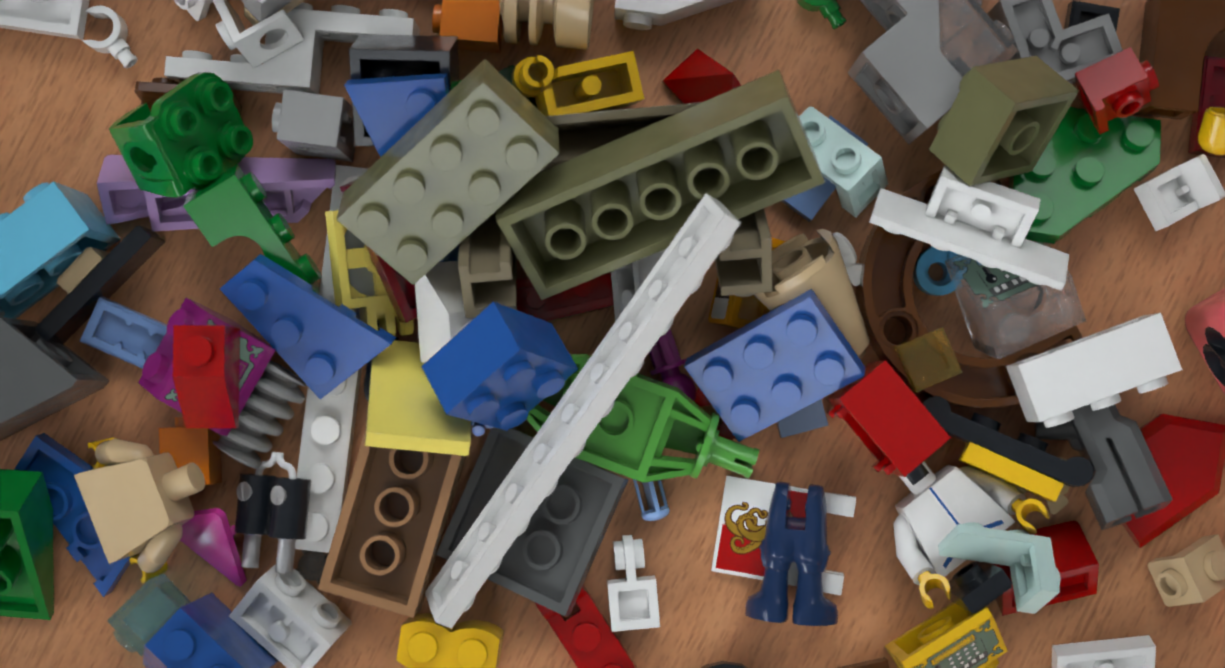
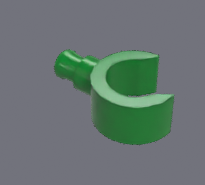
M797 0V3L808 11H820L824 19L827 18L834 30L847 22L846 18L841 14V7L836 0Z

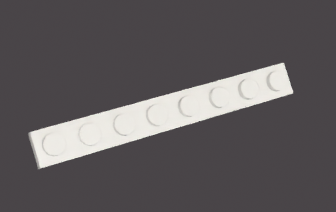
M335 165L336 177L335 185L332 187L330 211L339 210L343 195L340 187L358 179L368 168ZM327 234L319 295L335 304ZM359 308L351 309L357 313L356 318L360 320ZM362 367L322 399H319L309 387L307 389L296 478L310 479L311 489L306 539H297L295 549L329 553L347 493Z

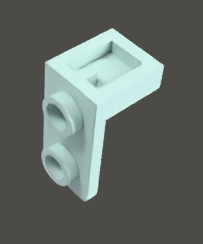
M808 107L799 117L815 152L822 175L835 185L842 208L856 218L878 196L880 188L884 189L888 185L882 157L817 109Z

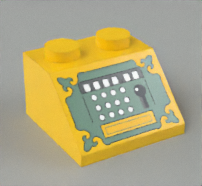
M954 602L884 646L898 668H996L1000 663L998 657L1008 652L988 607L985 606L974 614Z

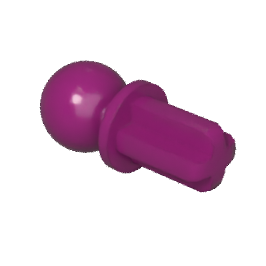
M669 329L667 333L660 336L649 351L654 370L650 371V374L652 376L661 373L663 379L661 382L679 388L695 401L696 386L690 377L680 372L679 366L684 365L686 359L681 360L671 329Z

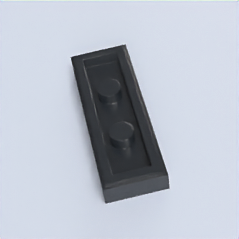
M140 225L136 226L36 326L35 330L47 342L64 344L91 317L99 297L109 299L165 241L155 231L152 232L151 229Z

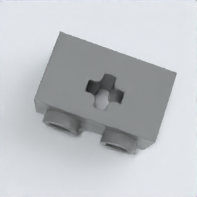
M292 90L283 91L282 103L277 102L275 104L272 114V130L277 133V140L297 155L353 162L355 153L353 107L344 97Z

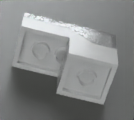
M860 0L886 32L861 52L847 73L903 139L910 144L950 110L960 91L959 84L961 79L973 66L1010 60L1019 50L1013 45L1015 39L1007 26L999 20L993 21L982 9V0Z

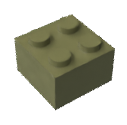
M1038 56L973 66L961 79L959 84L960 91L950 110L939 121L937 126L938 133L929 150L968 186L1031 172L1079 90Z

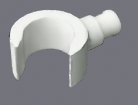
M93 6L85 10L95 18L111 19L113 31L103 41L83 40V42L100 53H110L115 59L120 60L124 68L128 69L134 66L138 59L132 54L130 46L126 43L128 28L124 19L106 6Z

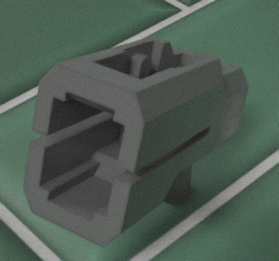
M1090 404L1072 410L1075 417L1073 420L1050 428H1045L1043 421L1035 422V438L1068 440L1072 449L1079 451L1080 456L1087 459L1093 466V477L1085 494L1101 530L1131 521L1130 515L1132 514L1137 519L1167 507L1173 500L1137 422L1120 415L1116 405L1092 411Z

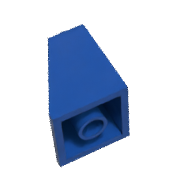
M213 593L180 607L144 645L143 665L146 668H273L278 660L229 617L232 611Z

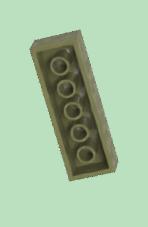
M777 70L536 174L496 210V221L541 300H544L667 249L706 193L720 201L739 219L824 184L825 181L815 152L782 75Z

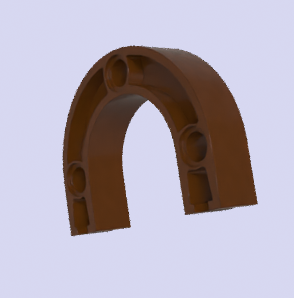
M942 170L915 184L902 195L925 203V193L929 189L934 190ZM1000 180L994 182L996 184L1002 185ZM874 224L866 238L859 259V263L862 264L860 284L856 286V300L870 339L869 343L880 360H886L905 384L916 392L928 398L934 396L942 397L950 405L962 407L996 408L1019 404L1020 402L1006 366L1043 353L1061 340L1071 339L1075 341L1082 338L1077 325L1073 322L1061 324L1023 345L993 358H974L949 349L939 342L925 327L917 312L913 298V271L917 257L925 242L903 234L890 233ZM889 318L900 320L905 327V337L898 345L892 344L885 338L883 330Z

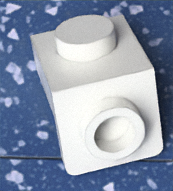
M1204 154L1173 167L1133 188L1155 231L1168 227L1191 213L1225 197V191L1207 156Z

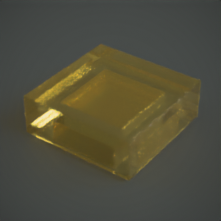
M943 327L895 346L913 392L921 391L963 373Z

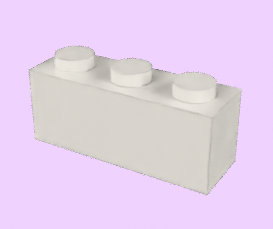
M1161 313L1140 316L1006 366L1026 421H1043L1045 428L1054 427L1073 420L1075 417L1072 410L1090 404L1092 411L1115 405L1122 401L1119 393L1137 387L1139 393H1145L1169 384L1167 375L1182 370Z

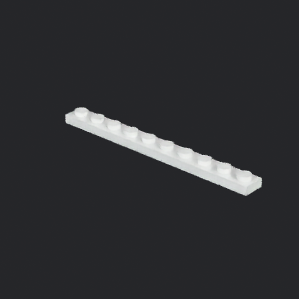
M707 193L704 195L425 591L435 623L452 629L462 613L470 609L477 592L487 578L498 570L503 556L517 536L525 532L534 512L544 498L553 493L559 477L572 459L583 451L589 435L599 421L610 413L619 393L629 379L640 371L644 358L659 337L663 336L670 329L674 316L689 295L696 292L700 287L704 274L719 253L723 252L730 245L734 232L741 222L720 201Z

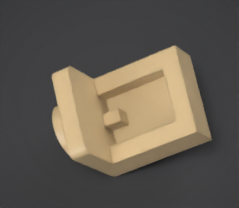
M1218 534L1204 536L1174 556L1155 558L1147 564L1161 598L1168 607L1204 603L1225 588V548Z

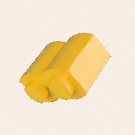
M432 613L417 614L414 618L409 617L401 625L396 661L407 668H498L504 630L493 623L482 620H467L458 624L455 623L451 629L435 623Z

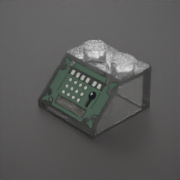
M1033 241V242H1036V243H1039V244H1042V245H1044V246H1047V247L1052 248V247L1049 245V243H1043V242ZM957 255L945 261L974 348L996 359L1003 358L1086 321L1072 275L1068 270L1066 283L1061 291L1047 285L1031 283L1024 277L999 268L986 267L978 261L962 255Z

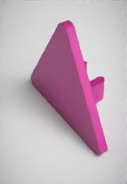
M220 508L194 511V517L182 525L183 536L180 541L235 585L241 587L247 579L243 567H241L242 563L234 541L236 534L235 525H232L230 528L227 515Z

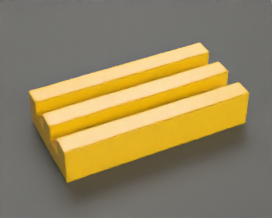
M972 442L965 444L959 461L990 473L1048 501L1056 502L1064 485L1055 479Z

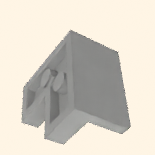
M999 0L987 13V18L1003 61L1038 56L1070 84L1076 83L1074 73L1123 51L1109 13L1066 29H1062L1052 0Z

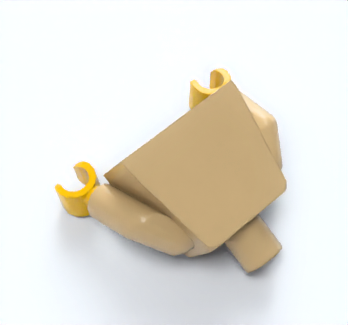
M115 437L88 442V449L92 448L95 451L96 464L92 465V470L75 474L74 477L107 561L111 564L133 556L129 558L131 565L138 564L143 574L140 580L142 584L167 571V560L183 536L182 525L194 517V509L188 496L198 493L205 488L204 475L195 463H189L177 468L170 453L154 455L152 450L144 444L125 441Z

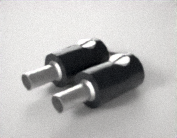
M272 452L271 458L267 461H262V464L256 468L255 474L240 473L239 485L237 487L238 500L235 532L244 534L241 567L259 568L261 536L268 535V537L278 539L275 572L293 573L296 540L306 539L311 480L296 478L295 468L290 463L285 462L284 453ZM277 462L281 468L288 471L289 478L262 474L265 468L272 467Z

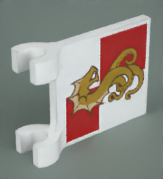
M726 476L711 571L763 580L765 567L762 564L759 545L765 537L769 506L775 483ZM791 486L792 504L789 517L806 518L805 504L808 489ZM825 492L827 513L854 517L857 499L855 496ZM792 562L788 570V585L797 586L798 570L796 563ZM824 570L822 572L823 592L841 595L844 573Z

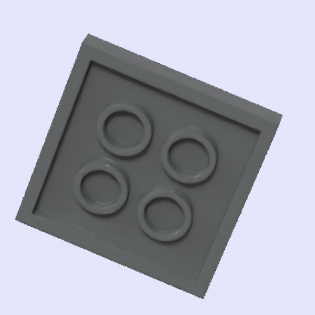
M495 427L491 428L436 555L446 560L449 559L534 437L515 428H510L508 431ZM573 458L559 477L553 493L544 498L530 518L525 532L517 536L503 556L498 570L487 579L563 616H570L628 479L594 464Z

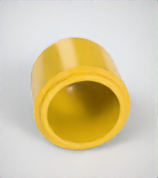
M1209 107L1204 113L1198 134V143L1203 150L1210 154L1225 155V108Z

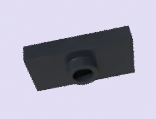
M978 561L966 565L953 576V579L948 581L951 590L950 600L974 614L1010 589L1013 584L1003 569L990 563Z

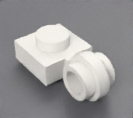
M623 535L622 541H613L615 569L625 570L626 578L607 580L612 632L659 628L660 617L655 575L636 577V569L645 568L643 540L633 539L632 535Z

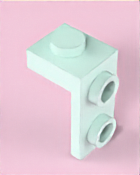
M969 522L958 524L938 544L940 556L1010 566L1016 610L1018 612L1035 614L1060 593V573L1055 567L1050 537L1031 535L1027 531L1018 529L1005 531L986 528L982 524Z

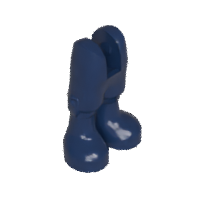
M777 482L770 501L765 537L759 545L762 564L765 567L760 591L748 597L745 615L753 619L774 623H783L788 620V570L792 562H795L798 578L793 604L792 623L804 626L835 625L838 623L837 605L824 597L822 587V572L826 569L831 554L827 545V507L824 488L820 485L809 484L805 504L806 518L789 517L792 504L791 485L788 482Z

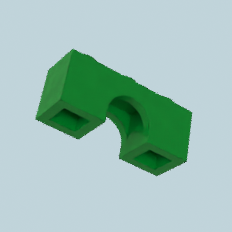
M237 164L219 175L212 183L206 185L201 190H194L187 195L183 207L212 247L233 236L248 237L259 244L265 257L311 284L313 291L319 294L318 280L322 278V275L317 265L307 253L302 256L299 255L291 243V240L295 238L291 227L280 213L275 216L271 214L262 201L267 198V194L252 172L245 175Z

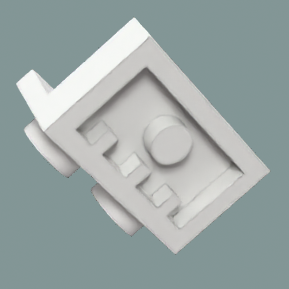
M275 564L255 582L229 617L286 668H313L338 638L350 627L352 622L340 611L336 604L326 599L308 583L300 572L293 569V573L275 572Z

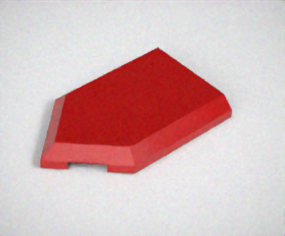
M1159 414L1140 428L1173 500L1167 507L1136 519L1134 514L1130 515L1132 520L1122 524L1138 548H1142L1219 494L1225 461V425Z

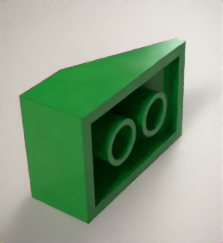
M0 469V616L51 620L54 614L53 507L43 472Z

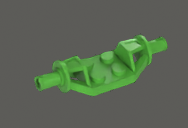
M570 354L578 370L565 380L564 386L560 391L550 397H546L543 401L556 407L591 357L590 355ZM637 373L629 379L615 399L610 413L599 421L587 438L583 451L575 458L642 483L686 475L697 479L702 467H707L708 463L741 474L749 479L753 472L752 465L756 464L760 449L751 448L718 436L719 430L716 429L720 418L719 415L712 413L710 416L679 388ZM536 405L528 412L526 419L538 432L551 413L540 405ZM664 448H669L696 455L694 459L663 456L662 453Z

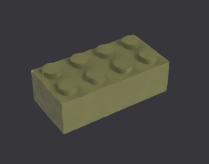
M484 59L343 192L337 221L414 285L559 154L558 128Z

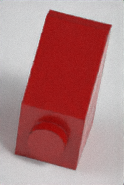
M173 325L172 377L185 427L239 428L240 328L227 325Z

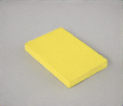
M394 340L390 346L371 360L365 446L468 456L471 444V421L446 415L421 367L424 363L420 361L419 343Z

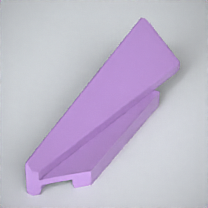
M108 155L104 158L97 180V187L106 224L149 217L152 232L199 229L183 207L187 195L193 192V189L177 198L142 191L138 188L122 155ZM244 157L238 163V166L245 175L252 172L263 186L267 198L262 201L271 214L275 216L280 213L287 223H299L309 212L311 203L326 188L331 189L335 185L336 162L334 159Z

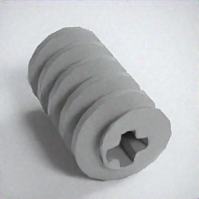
M272 360L269 361L264 370L265 373L260 377L239 415V428H232L227 437L219 434L221 437L219 441H212L217 448L230 457L255 469L262 464L261 458L255 450L269 452L273 447L265 434L274 436L282 434L283 427L276 417L286 420L292 419L294 411L287 401L303 403L305 395L297 385L308 387L300 377Z

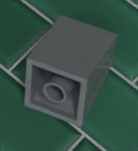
M0 317V441L103 389L109 382L106 377L65 344L47 342L35 330L38 325L35 321Z

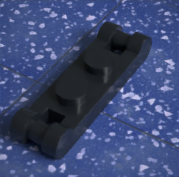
M930 397L923 403L948 435L966 443L972 442L1055 479L1066 486H1084L1093 477V466L1084 457L1076 456L1063 460L1046 453L1048 443L1020 432L1017 440L999 432L1001 423L978 413H974L971 420L951 412L949 403L942 397Z

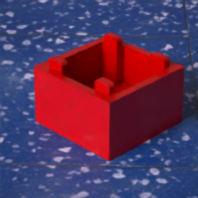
M886 360L869 362L865 366L864 377L833 392L826 398L832 406L826 413L831 418L837 416L846 422L878 460L872 465L876 472L883 470L886 475L895 474L906 477L951 439Z

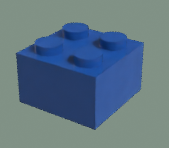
M494 301L421 366L446 415L506 431L523 423L528 417V412L546 397H550L560 391L564 386L565 380L578 370L552 323Z

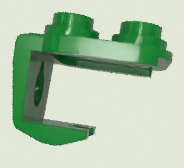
M201 72L189 76L157 99L152 105L151 111L147 103L141 104L120 117L108 128L138 188L142 191L165 197L177 198L183 196L191 189L201 190L206 185L212 183L219 175L241 162L253 146V135L249 128L244 125L233 102V93L230 86L219 76L209 72Z

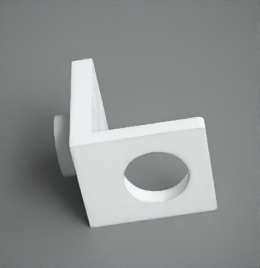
M213 0L222 21L216 24L220 36L230 50L237 48L253 68L304 40L301 32L285 10H280L254 26L245 29L239 15L227 0ZM274 29L285 30L284 36L277 42L272 44L260 43V39L265 33Z

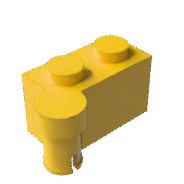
M634 51L560 66L555 70L552 62L547 57L537 55V57L522 59L512 72L513 86L523 96L535 97L537 109L544 116L609 111L632 106L645 99Z

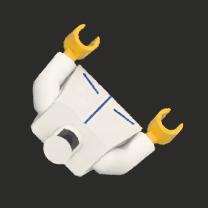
M923 461L906 477L899 476L911 493L895 505L899 514L893 523L896 556L912 581L920 585L919 590L923 605L926 608L934 609L933 602L927 594L928 591L933 588H940L950 600V585L945 576L966 561L965 559L939 555L938 544L958 524L974 522L982 524L986 528L1006 530L1015 523L1010 515L1016 514L1017 520L1024 531H1027L1029 534L1037 533L1035 527L1025 521L1027 515L1030 512L1038 511L1045 518L1049 519V513L1041 501L1026 499L1024 494L1007 481L970 465L961 468L947 465L934 474Z

